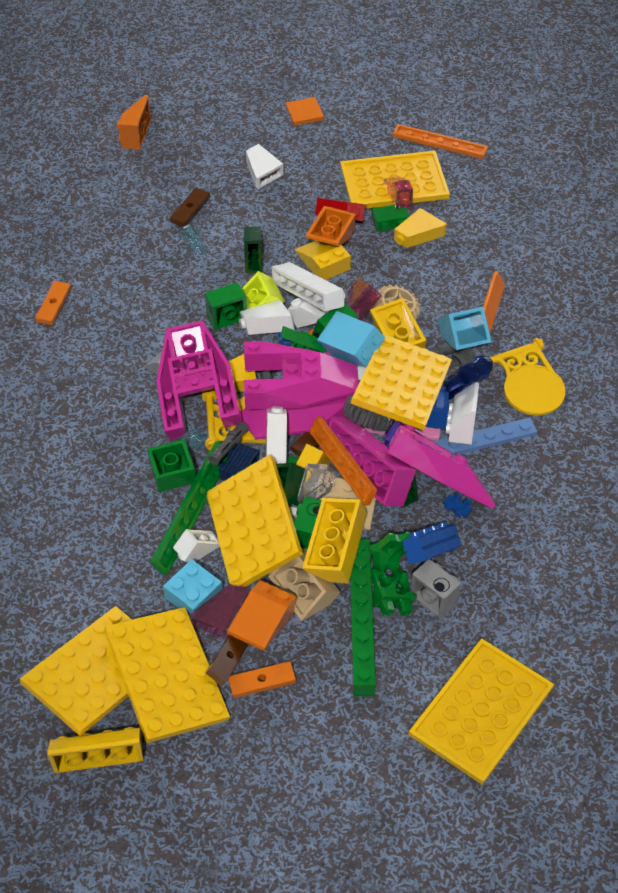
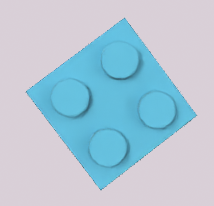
M192 559L163 586L165 598L177 608L185 607L189 617L194 621L223 594L222 582Z

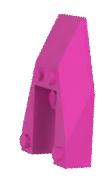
M197 321L166 329L156 383L164 430L169 441L188 437L181 396L215 389L220 417L224 427L236 426L238 423L243 422L231 366L204 322Z
M244 342L245 371L283 370V379L244 380L245 410L271 409L273 406H280L283 409L306 408L354 395L359 385L357 365L321 352L270 342Z
M348 397L306 408L286 409L287 436L309 432L316 417H322L328 425L332 416L346 417L343 413V407ZM243 409L241 411L243 422L248 425L249 431L255 440L265 439L267 409Z
M400 423L389 443L390 447L387 453L452 489L494 509V499L468 463L466 457L459 453L457 455L453 454L415 431V427Z

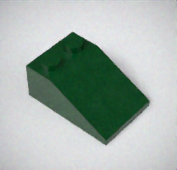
M278 463L276 466L288 506L297 508L299 503L302 504L308 470L294 463Z

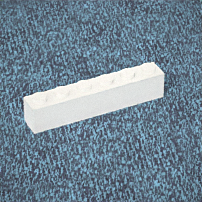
M291 262L272 266V278L277 286L325 312L344 307L345 293L342 288Z

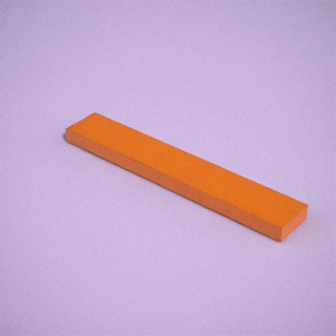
M397 124L392 134V137L480 159H484L488 151V146L400 124Z
M316 417L309 431L357 497L361 499L363 505H370L377 492V488L322 417Z

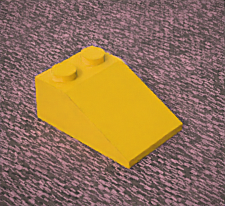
M315 240L295 249V252L311 271L324 280L351 269V255L342 245L335 246Z
M403 298L370 309L375 327L382 334L409 342L420 348H425L426 339Z

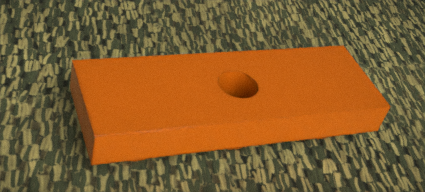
M59 281L53 282L35 317L37 323L53 326L72 288L71 284Z
M289 661L232 675L228 678V682L234 699L295 684L296 678Z

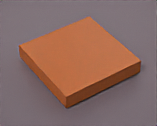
M316 97L285 103L294 126L324 120V115Z

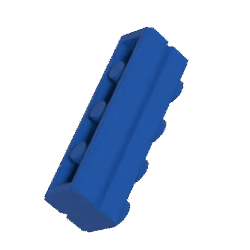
M442 522L410 533L409 538L402 542L404 550L407 551L406 558L408 563L423 562L459 548L461 541L459 536H457L458 530L456 525H448V522Z

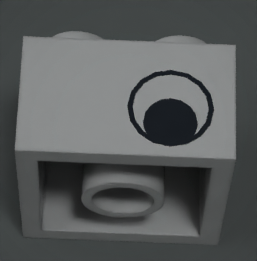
M429 559L412 574L411 591L417 596L416 600L440 619L444 618L458 604L461 583L455 576L444 571L438 563H434Z

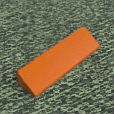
M495 271L483 305L489 333L491 332L505 287V283L498 271Z

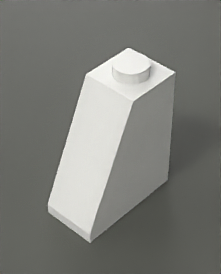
M257 144L246 150V161L257 189L283 175V163L261 145Z
M281 300L240 311L241 319H239L241 329H244L248 335L282 332L283 326L294 330L292 314Z
M273 406L271 409H267L266 456L272 455L276 464L286 463L287 411L283 407Z

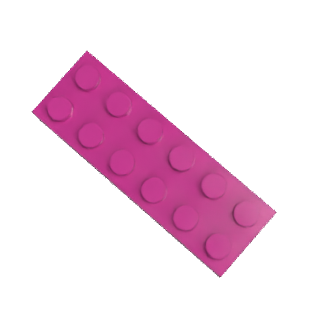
M332 416L329 427L377 488L374 497L384 506H404L416 470L409 464L387 453L389 448L359 424L354 423V421L349 420L347 417Z

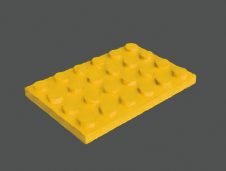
M436 151L340 161L349 201L367 204L366 209L401 203L410 204L444 200L450 197Z
M384 335L385 339L378 350L374 351L350 404L424 431L452 359L425 348L417 347L409 342Z
M267 455L207 491V498L231 590L234 592L239 591L303 555L276 462L272 455Z
M115 606L22 676L20 684L81 736L129 697L104 629L105 626L132 619Z
M185 607L105 626L106 637L146 744L229 720L230 715L217 683L205 673L209 664Z
M481 638L409 730L408 735L483 785L552 691L554 684Z

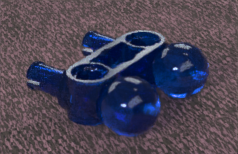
M479 355L472 362L463 365L443 381L441 386L446 387L445 390L449 392L448 400L454 398L455 395L479 379L489 377L494 371V363L489 356Z

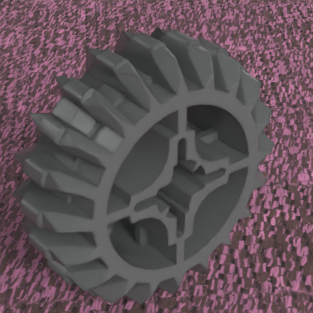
M353 395L348 396L343 407V413L349 420L372 430L386 431L390 428L393 419L350 404Z

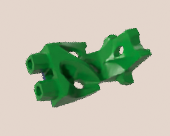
M410 532L399 535L388 533L378 543L368 546L373 561L370 576L373 583V607H380L383 616L392 615L396 611L395 608H398L401 616H409L413 611L412 603L417 599V596L410 590L407 573L403 572L399 566L400 557L405 554L402 542L409 538ZM390 569L392 576H387L385 570Z

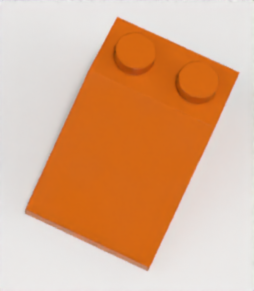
M144 95L127 109L117 122V130L120 131L119 142L122 148L141 150L151 121L148 95Z
M324 206L307 232L306 238L339 246L348 241L355 231L356 214Z
M260 580L248 594L227 630V634L265 651L292 617L297 596Z

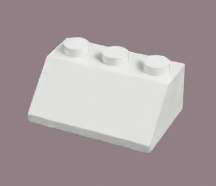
M478 382L473 383L455 395L454 403L449 404L446 434H449L448 442L472 445L479 389Z

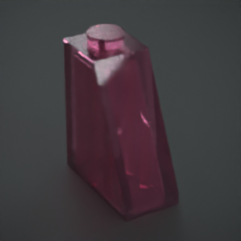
M359 277L348 291L346 304L358 315L357 319L362 321L382 294Z
M227 585L191 613L189 618L193 627L226 639L229 635L227 630L247 598L249 591L242 586Z

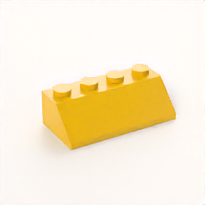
M322 498L302 567L304 571L328 582L349 583L367 516V511L361 499Z
M128 727L120 731L105 730L98 734L84 733L81 736H61L50 740L48 757L54 773L144 761L140 728Z

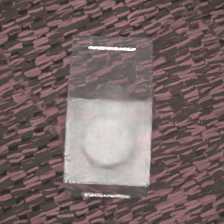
M306 464L297 497L301 504L305 496L320 500L331 492L336 480V473L328 464Z

